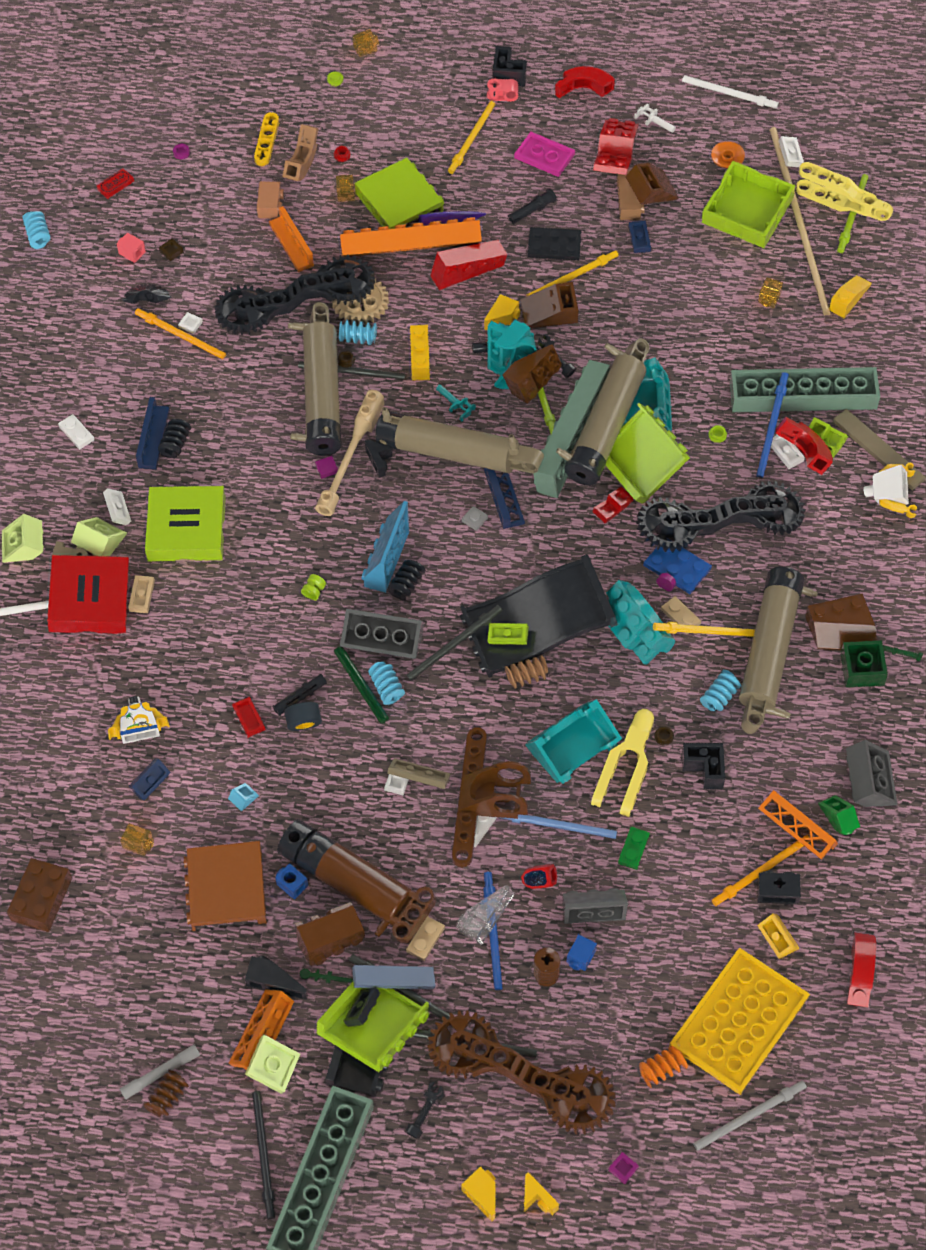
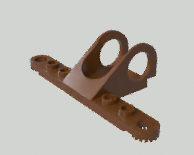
M479 727L472 728L467 733L452 849V861L455 866L457 865V867L461 868L467 867L473 860L478 816L518 819V815H528L527 801L520 797L521 785L531 784L530 770L525 765L512 761L499 762L484 768L487 734L484 729ZM479 734L482 738L476 741L472 739V736ZM502 769H515L520 771L523 776L518 779H507L500 776L498 772ZM495 786L517 788L516 796L494 793ZM515 801L514 810L501 809L495 805V802ZM461 853L468 855L465 860L457 859V856Z

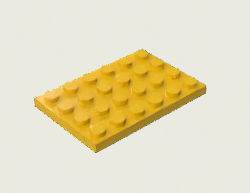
M739 947L672 1039L669 1047H676L685 1058L741 1095L805 1004L810 994Z

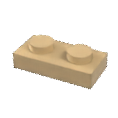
M135 575L128 607L129 612H149L155 583L154 577Z
M676 596L661 606V610L673 622H677V624L698 626L701 624V620Z
M427 916L407 947L406 952L425 961L444 931L445 925Z

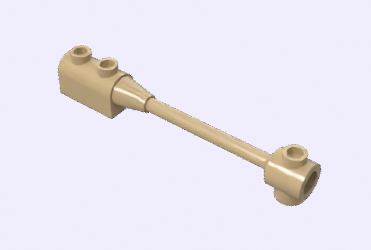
M376 390L367 391L354 420L353 438L329 490L322 491L316 504V511L324 516L334 514L339 501V496L336 492L358 442L367 431H373L384 407V396Z

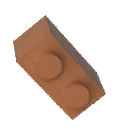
M259 182L258 218L275 219L279 217V207L283 206L280 200L284 199V189H281L280 182Z

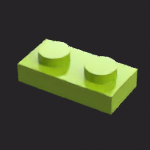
M489 623L488 643L527 645L529 626L528 624Z

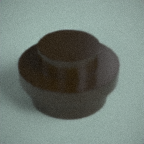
M349 351L341 352L337 358L338 364L341 367H351L355 363V357Z
M663 726L655 731L654 739L659 745L667 746L673 742L674 733L669 727Z

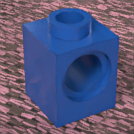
M290 863L286 867H282L276 874L277 886L294 900L308 887L307 878ZM290 878L295 879V881L292 883L286 882V880Z
M578 934L567 955L569 966L578 971L580 969L586 971L596 952L597 943Z

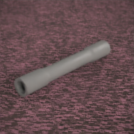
M192 1045L144 1076L121 1087L120 1091L125 1100L163 1077L165 1073H169L168 1069L175 1070L200 1056L198 1049L195 1045Z

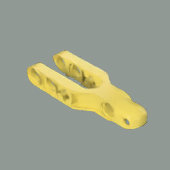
M804 162L800 165L799 175L805 179L797 182L796 192L799 195L840 212L853 211L879 221L888 220L893 214V207L889 203L879 200L874 194L860 189L850 178L809 162ZM809 169L811 170V172L805 173L802 170ZM825 175L827 178L820 179L818 176ZM806 186L808 189L801 190L799 187ZM821 192L824 195L819 197L815 193Z
M648 709L637 711L625 741L610 750L591 805L601 807L603 797L607 794L609 781L613 778L620 757L625 755L627 750H633L637 753L638 763L620 809L621 815L630 817V811L633 810L637 799L636 795L640 791L647 772L648 761L644 749L654 723V715Z

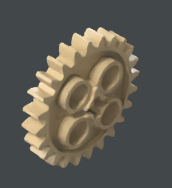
M375 278L374 290H371V295L366 294V299L361 297L364 311L361 310L360 303L354 300L353 305L350 301H347V304L344 305V301L337 304V300H334L332 306L335 309V314H339V319L344 318L345 322L346 320H351V325L353 320L358 322V325L360 321H364L367 324L368 320L374 323V318L380 319V314L385 315V310L388 309V291H386L385 286H382L381 281L376 283Z

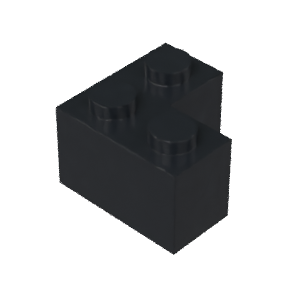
M495 46L492 79H514L518 82V86L525 87L527 60L512 59V47Z
M683 743L682 771H702L703 789L724 788L725 765L723 743Z

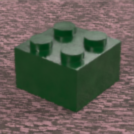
M882 640L843 642L840 656L845 687L884 686L888 672Z

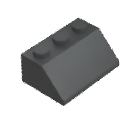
M867 740L846 748V760L849 766V779L852 785V798L854 802L864 807L898 805L889 751Z
M611 888L607 891L592 889L587 892L569 891L563 893L564 924L626 920L628 901L625 890Z

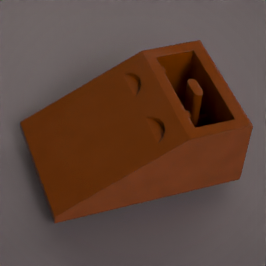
M649 162L636 164L625 176L641 205L679 199L664 170Z
M573 282L554 284L520 299L524 323L530 328L578 323V305Z
M551 344L515 361L505 371L503 377L511 394L528 404L536 397L542 387L547 385L551 377L560 370L562 364L554 346Z

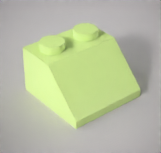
M22 514L2 530V562L33 560L43 552L42 520Z
M95 517L77 522L71 543L77 545V548H84L86 551L91 552L93 556H110L127 535V532Z

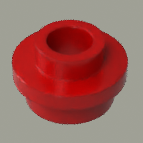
M339 146L334 151V158L339 162H345L351 157L349 149L345 146Z

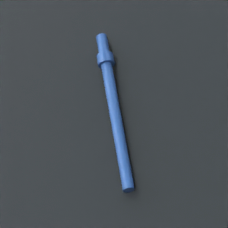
M518 815V819L504 818L512 820L514 823L526 822L616 839L617 831L532 815Z

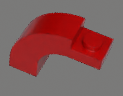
M582 66L571 68L565 71L563 79L555 84V95L561 98L576 88H588L596 92L600 97H603L614 90L615 78L595 67Z
M785 417L775 429V434L791 442L802 451L806 458L807 467L823 475L833 463L831 451L823 439L801 421L798 424Z
M854 932L851 951L852 969L847 1004L868 1008L875 972L876 937L875 935Z

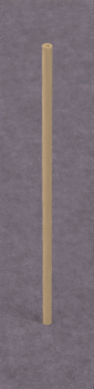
M772 127L770 128V133L784 181L792 184L789 170L785 165L780 148L777 129ZM794 192L791 205L823 315H830L827 299Z

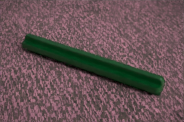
M340 646L335 648V655L379 723L384 724L389 720L388 715L345 649Z

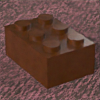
M31 858L7 910L10 920L49 932L72 880L69 869Z

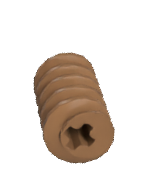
M540 655L539 660L534 657L532 663L527 659L525 660V665L522 662H518L517 667L515 664H511L510 669L505 666V672L509 683L514 689H517V682L523 687L524 680L531 684V678L539 682L540 675L546 680L548 668L543 655Z

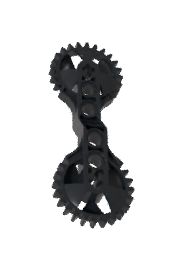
M340 255L338 260L333 257V262L327 260V265L322 264L316 273L301 275L285 290L266 292L259 287L254 290L253 285L249 289L246 285L243 288L237 285L235 290L230 287L231 292L225 290L224 295H219L220 300H216L215 316L218 324L221 323L222 328L227 327V332L233 329L234 334L240 331V334L243 335L244 331H247L248 335H250V330L257 333V328L263 329V324L268 325L275 316L291 313L308 299L322 297L330 302L337 300V304L344 301V305L347 304V301H350L353 305L354 300L360 303L361 297L366 299V294L371 295V290H374V271H372V266H368L367 261L362 263V258L356 260L355 255L352 259L349 258V255H346V258ZM355 268L362 270V273L357 278H355L353 270ZM235 311L237 320L230 322L227 318Z
M767 481L766 485L763 482L760 485L756 484L745 497H733L711 509L692 510L682 502L676 505L675 499L671 503L669 498H666L665 501L661 497H659L658 501L653 498L651 502L647 501L645 505H642L637 515L636 524H639L637 530H641L640 536H646L644 542L650 541L651 547L657 545V550L663 547L664 552L670 548L671 552L674 553L675 549L681 551L682 547L686 549L688 544H692L696 536L712 534L732 523L749 522L760 530L767 528V533L773 530L774 535L778 531L781 535H784L785 531L790 534L792 530L796 531L802 524L806 509L803 508L805 504L800 502L801 497L795 496L797 491L791 492L790 486L787 489L784 488V483L778 486L777 481L773 485L770 481ZM767 492H774L775 495H767ZM659 508L666 509L667 512H663L659 516ZM783 515L784 524H777L776 520H779ZM654 529L658 534L657 536L651 533ZM674 537V542L667 541L666 538Z

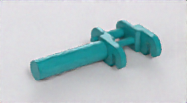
M442 385L437 386L436 390L452 403L449 408L450 412L457 408L465 411L459 418L461 422L463 418L466 419L471 415V411L475 410L476 405H471L467 397L460 401Z

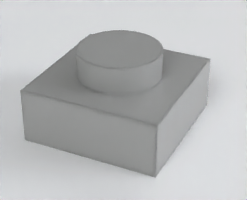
M473 506L463 516L462 522L477 531L488 519V515Z

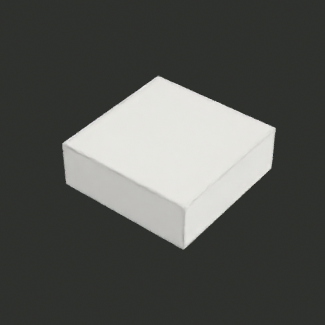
M187 312L178 324V327L194 334L202 324L203 319Z
M389 774L384 791L404 795L409 779Z

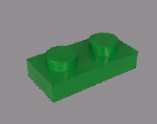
M630 827L618 864L637 870L650 832Z

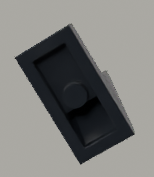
M365 440V451L378 477L386 476L385 469H387V463L385 459L392 457V448L378 442Z

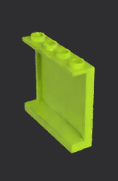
M404 158L355 182V194L382 227L388 226L389 229H395L396 225H405L417 219L419 215L427 214L437 208L440 212H443V198L440 195L438 196L434 187L428 184L425 176L419 173L416 165L413 162L411 163L408 158Z
M639 403L638 407L640 410L621 428L606 461V466L635 501L643 504L690 457L686 453L688 451L682 443L678 444L675 441L677 437L670 430L667 431L664 428L665 423L660 418L656 419L653 414L655 412L652 408Z
M352 982L317 1021V1034L380 1072L384 1066L387 1067L391 1063L394 1054L403 1049L405 1041L415 1035L418 1026L427 1021L430 1014L428 1012L429 1002L426 1001L423 1006H420L392 988H377L380 991V995L376 1005L367 1016V1021L363 1025L348 1027L343 1022L360 991L368 989L354 988V982Z

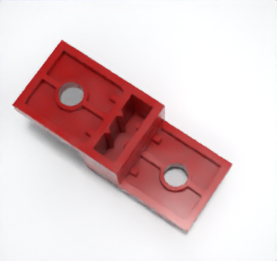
M613 118L605 120L600 133L598 154L594 162L593 171L622 175L628 174L639 124H635L634 121L618 122L617 119Z

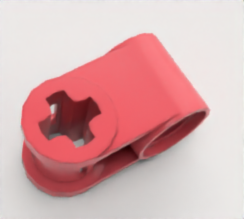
M494 78L488 81L487 87L489 90L487 91V98L489 100L516 101L518 99V82L516 80Z

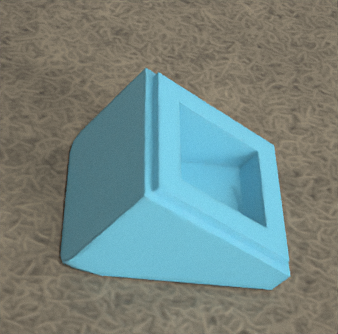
M244 783L232 789L228 799L242 811L259 795L249 785Z

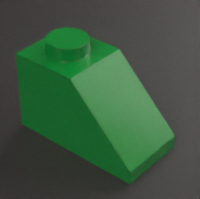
M836 795L818 803L834 830L840 834L848 835L853 833L855 829L860 828L854 805Z

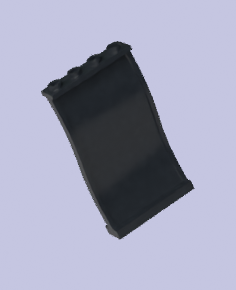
M588 554L581 556L580 560L540 574L496 598L470 607H460L463 613L460 615L463 625L468 627L479 620V616L483 613L487 614L497 605L503 611L491 619V623L528 624L529 626L527 645L489 644V624L482 626L468 637L470 641L473 640L475 643L472 646L475 656H480L481 662L478 663L482 673L486 672L489 678L493 677L492 675L505 671V666L510 669L511 664L517 666L518 662L525 663V660L537 658L575 637L606 626L612 628L618 625Z

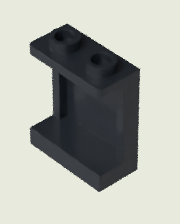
M335 1045L325 1078L326 1085L376 1098L377 1092H381L384 1079H381L383 1071L387 1072L389 1065L387 1067L384 1066L378 1072Z

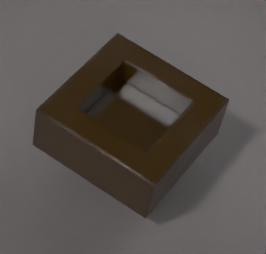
M173 238L159 247V252L169 261L184 253L183 247Z

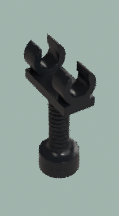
M543 334L542 337L547 342H543L540 338L538 339V345L542 349L551 344L554 346L555 342L551 341L547 334ZM559 357L562 364L561 374L568 379L575 373L577 368L572 363L566 364Z
M435 1081L428 1085V1092L425 1091L424 1093L427 1102L423 1105L417 1119H415L416 1121H414L415 1123H408L404 1130L405 1133L417 1140L420 1139L423 1133L421 1126L433 1105L439 1106V1101L445 1096L442 1086L439 1087L437 1093H434L437 1089V1086H434Z

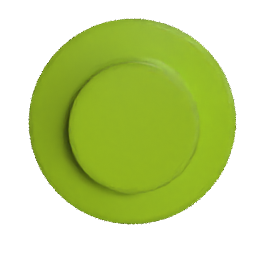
M331 72L327 76V82L331 86H339L344 80L340 72Z
M716 425L710 429L708 436L711 441L721 443L726 440L727 432L724 427Z

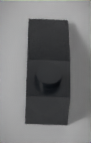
M265 956L251 957L245 976L246 986L261 990H281L288 996L307 1000V989L277 964Z

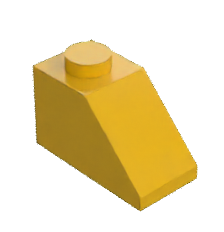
M500 294L484 319V329L488 331V324L491 321L497 324L511 325L514 319L517 320L520 315L519 301Z
M479 1167L461 1184V1190L493 1221L495 1219L496 1182L494 1180L496 1178L489 1170L484 1171Z

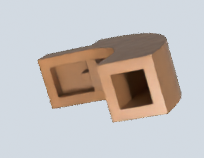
M301 124L295 152L290 159L285 160L282 177L295 181L304 179L315 157L319 128Z

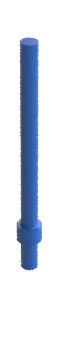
M782 372L779 385L776 386L775 390L776 398L756 475L761 478L764 477L783 396H786L787 392L786 384L789 374Z
M485 872L483 894L487 904L494 990H502L494 902L496 890L493 886L492 872Z

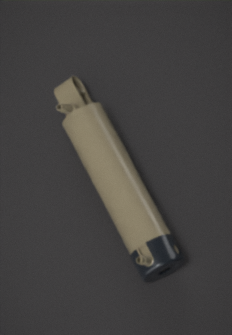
M318 302L313 305L310 323H288L289 329L303 330L306 418L305 434H291L290 439L305 441L306 449L314 455L328 456L338 452L342 447L339 414L337 332L335 326L329 323L328 306Z
M637 339L627 347L625 353L609 343H606L604 346L616 357L571 453L561 448L556 450V453L567 460L564 466L566 475L578 484L585 486L595 485L603 473L606 461L646 374V367L643 362L648 354L649 344L645 339Z
M387 407L382 408V414L378 419L375 431L376 442L390 446L392 449L405 450L509 474L513 469L537 473L544 459V454L540 450L519 445L518 440L513 434H510L508 437L411 417L389 411Z
M778 566L770 569L767 574L763 591L764 595L739 696L740 702L745 706L741 727L748 734L757 732L764 721L765 713L787 719L791 715L789 712L775 707L799 599H801L802 594L810 597H817L818 594L817 591L804 587L805 579L803 575L793 568Z

